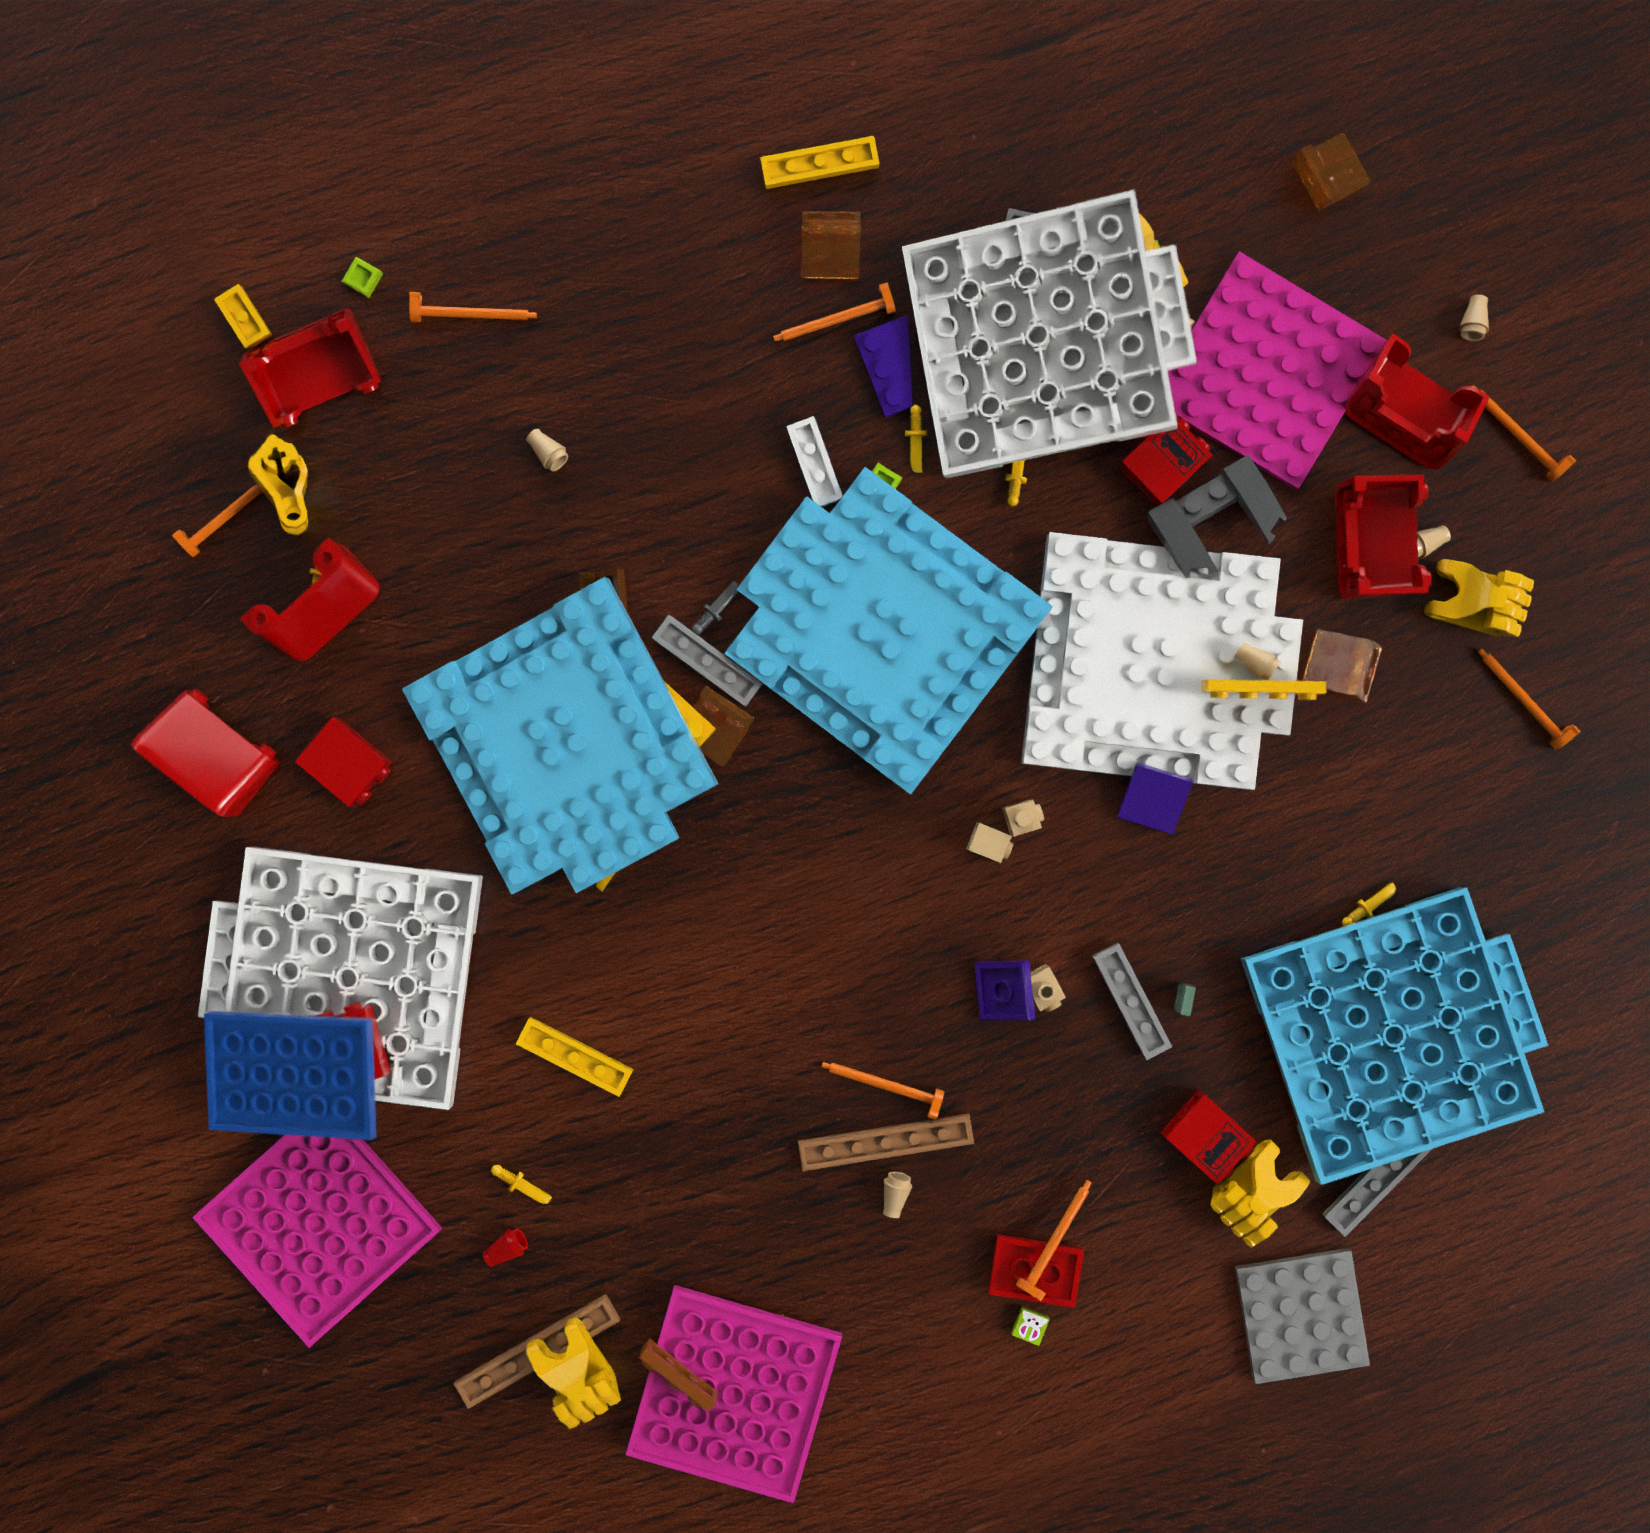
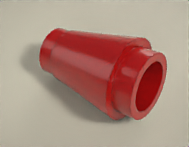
M518 1228L514 1230L508 1229L483 1252V1258L487 1265L493 1267L522 1256L528 1248V1241L523 1232Z

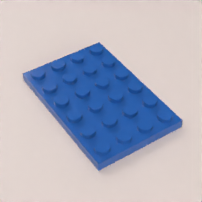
M223 1011L204 1013L209 1130L372 1140L376 1137L372 1019Z

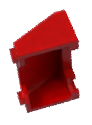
M350 308L261 344L244 353L239 362L273 428L279 425L283 428L290 427L299 421L297 417L306 409L353 389L355 391L361 390L363 394L372 392L379 387L378 383L381 382L379 372Z
M1392 333L1349 396L1344 406V409H1346L1345 413L1351 420L1428 469H1439L1468 443L1490 396L1473 386H1462L1453 394L1406 364L1411 355V348L1407 342Z
M1424 475L1354 476L1337 486L1335 511L1338 588L1342 599L1429 593L1428 588L1431 586L1432 581L1431 573L1426 570L1424 565H1418L1416 508L1422 505L1423 500H1426L1428 496V486L1424 483Z
M330 538L325 540L313 554V564L323 576L288 608L278 615L269 606L256 605L240 618L251 631L293 660L306 661L310 659L373 602L379 594L380 587L376 578L346 546Z
M197 689L192 691L184 690L136 736L131 746L214 813L222 817L239 816L281 761L275 757L277 753L265 743H262L260 746L252 744L209 710L210 706L206 703L208 697Z

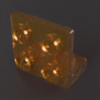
M1344 133L1338 134L1315 148L1309 144L1300 149L1292 160L1294 167L1319 211L1370 183L1368 175Z
M803 211L802 278H859L860 212Z
M1319 629L1315 636L1303 681L1326 682L1327 691L1345 694L1355 701L1366 703L1382 647L1374 640Z
M705 685L699 694L701 698L694 706V709L716 730L699 748L705 756L720 766H725L756 719Z

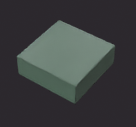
M1185 983L1178 985L1174 1010L1177 1013L1191 1016L1196 987Z

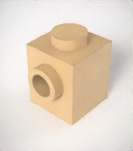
M1027 800L1002 808L1011 836H1018L1042 828L1040 822L1044 821V815L1040 804L1035 805L1034 800Z
M1044 964L1031 971L1033 1002L1039 1011L1045 1009L1046 1012H1050L1061 1006L1062 1003L1060 1001L1066 997L1050 967Z

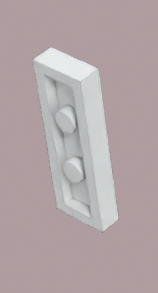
M812 416L786 426L813 501L821 507L840 501L843 495L815 417Z

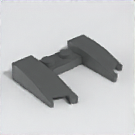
M1249 455L1224 468L1220 476L1175 501L1172 498L1148 512L1147 522L1170 556H1172L1185 578H1190V569L1207 568L1208 576L1218 574V569L1193 529V526L1233 503H1239L1268 545L1275 539V535L1271 533V530L1278 519L1283 524L1286 522L1287 517Z

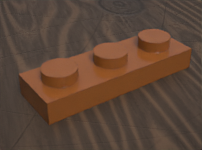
M650 1338L647 1340L639 1356L642 1359L643 1365L652 1372L657 1371L664 1376L666 1383L675 1390L680 1389L687 1394L689 1401L697 1408L703 1407L710 1412L717 1402L718 1391Z

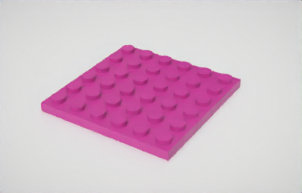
M1239 251L1191 330L1197 364L1167 371L1175 416L1182 417L1191 428L1239 457L1243 458L1249 455L1256 467L1294 490H1298L1345 413L1346 409H1344V406L1349 396L1386 339Z
M284 1135L192 1217L308 1348L442 1229L437 1221L364 1140Z
M674 1285L658 1345L718 1391L717 1402L710 1412L703 1407L697 1408L689 1401L687 1394L680 1389L675 1390L666 1383L665 1377L657 1371H650L626 1455L794 1503L841 1343L842 1333Z

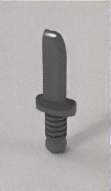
M735 581L730 584L711 606L705 604L702 607L706 612L692 626V632L699 635L714 619L718 622L722 619L719 614L738 594L736 589L739 585Z

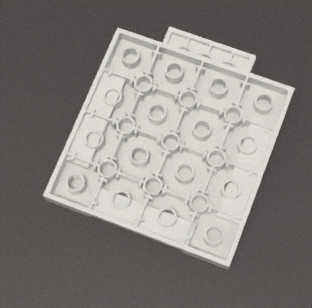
M1134 190L902 246L944 477H956L1002 467L1003 464L1115 440L1124 441L1178 429L1167 371L1195 365L1197 361L1176 245L1145 251Z
M1049 532L1046 538L1040 597L1053 607L1036 629L1021 764L1132 776L1136 762L1190 778L1195 784L1255 790L1261 733L1287 736L1291 734L1295 694H1287V699L1285 700L1269 699V694H1258V699H1239V693H1228V698L1216 699L1210 698V693H1201V682L1207 679L1259 680L1239 659L1234 657L1243 642L1275 654V658L1281 661L1269 681L1297 680L1303 620L1274 616L1281 559L1228 552H1208L1218 569V574L1208 576L1207 568L1190 569V578H1185L1165 547Z
M246 847L239 903L213 901L198 1017L204 1018V1013L209 1011L315 1016L333 1010L334 1015L344 1013L343 1007L361 1002L362 1007L372 1004L391 1070L385 1077L374 1080L375 1101L449 1110L454 1104L461 1050L459 1048L483 876L317 856L308 853L261 847Z

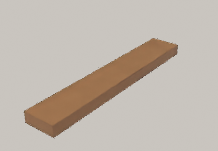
M969 1113L937 1118L936 1120L931 1119L798 1141L802 1171L974 1144Z
M604 1294L456 1380L454 1386L467 1409L534 1371L526 1352L527 1343L532 1340H543L552 1352L560 1354L567 1350L569 1341L564 1332L565 1325L573 1317L579 1318L583 1322L591 1338L618 1323L620 1317L608 1296Z

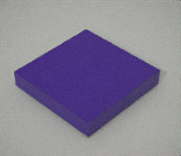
M1136 762L1117 816L1173 834L1193 780Z
M1029 960L979 961L974 963L980 1021L1035 1019Z

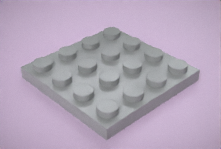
M1349 1248L1235 1266L1252 1377L1255 1384L1370 1366L1352 1251Z

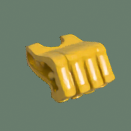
M271 434L266 438V441L255 455L250 458L248 462L250 476L275 506L282 529L289 535H300L308 528V515L304 503L308 478L307 467L292 443L289 444ZM275 459H280L285 478L292 471H300L294 489L279 479ZM291 513L300 515L297 520H289L287 518Z
M1442 559L1437 562V574L1440 577L1453 581L1458 588V595L1446 602L1430 601L1425 605L1424 613L1426 616L1487 635L1519 636L1521 625L1517 624V622H1525L1527 617V610L1521 607H1529L1531 603V595L1525 592L1532 591L1534 580L1508 570L1499 572L1497 576L1480 571L1471 564L1455 560Z
M1271 1139L1259 1143L1251 1155L1234 1168L1232 1176L1228 1180L1221 1181L1218 1185L1216 1184L1212 1190L1211 1207L1218 1214L1221 1213L1220 1218L1227 1226L1232 1225L1231 1230L1239 1238L1243 1236V1240L1250 1247L1267 1239L1278 1228L1270 1216L1280 1207L1294 1203L1310 1183V1180L1303 1172H1291L1281 1181L1275 1176L1274 1160L1280 1153V1148Z
M575 1317L568 1320L565 1325L564 1332L569 1341L566 1352L554 1353L540 1339L527 1343L526 1348L527 1356L538 1377L555 1390L557 1396L553 1398L554 1407L552 1409L560 1422L569 1429L578 1426L580 1419L584 1423L591 1421L595 1417L594 1412L597 1415L605 1413L608 1410L607 1403L613 1406L621 1401L616 1376L612 1367L594 1343L583 1322Z

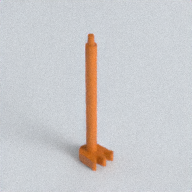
M888 282L879 285L881 299L783 330L781 334L773 336L774 340L783 339L786 341L883 308L886 309L887 314L895 312L896 309Z
M409 292L411 322L420 323L422 316L508 320L537 318V313L528 312V310L422 306L421 293Z
M1489 398L1485 408L1550 470L1546 477L1551 482L1559 478L1576 462L1571 455H1567L1557 463Z
M279 467L277 469L278 476L283 473V469ZM255 484L192 537L189 538L180 529L172 536L189 555L195 557L200 552L197 545L261 494V489Z
M1483 649L1478 651L1483 657L1482 661L1553 737L1549 744L1555 750L1565 746L1581 732L1573 724L1566 726L1561 731L1490 653L1487 654Z
M833 1062L831 1064L822 1063L821 1067L828 1069L830 1073L931 1104L928 1117L935 1120L938 1117L944 1096L943 1090L936 1088L934 1094Z
M1086 1180L1083 1187L1080 1186L1028 1278L1024 1280L1020 1277L1016 1283L1018 1287L1042 1301L1046 1293L1035 1287L1087 1197L1088 1189L1092 1184L1088 1180Z

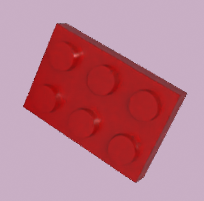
M997 1234L988 1294L1075 1308L1084 1249L1077 1246L1058 1245L1035 1287L1046 1293L1042 1301L1018 1287L1016 1283L1020 1277L1024 1280L1028 1278L1048 1242Z

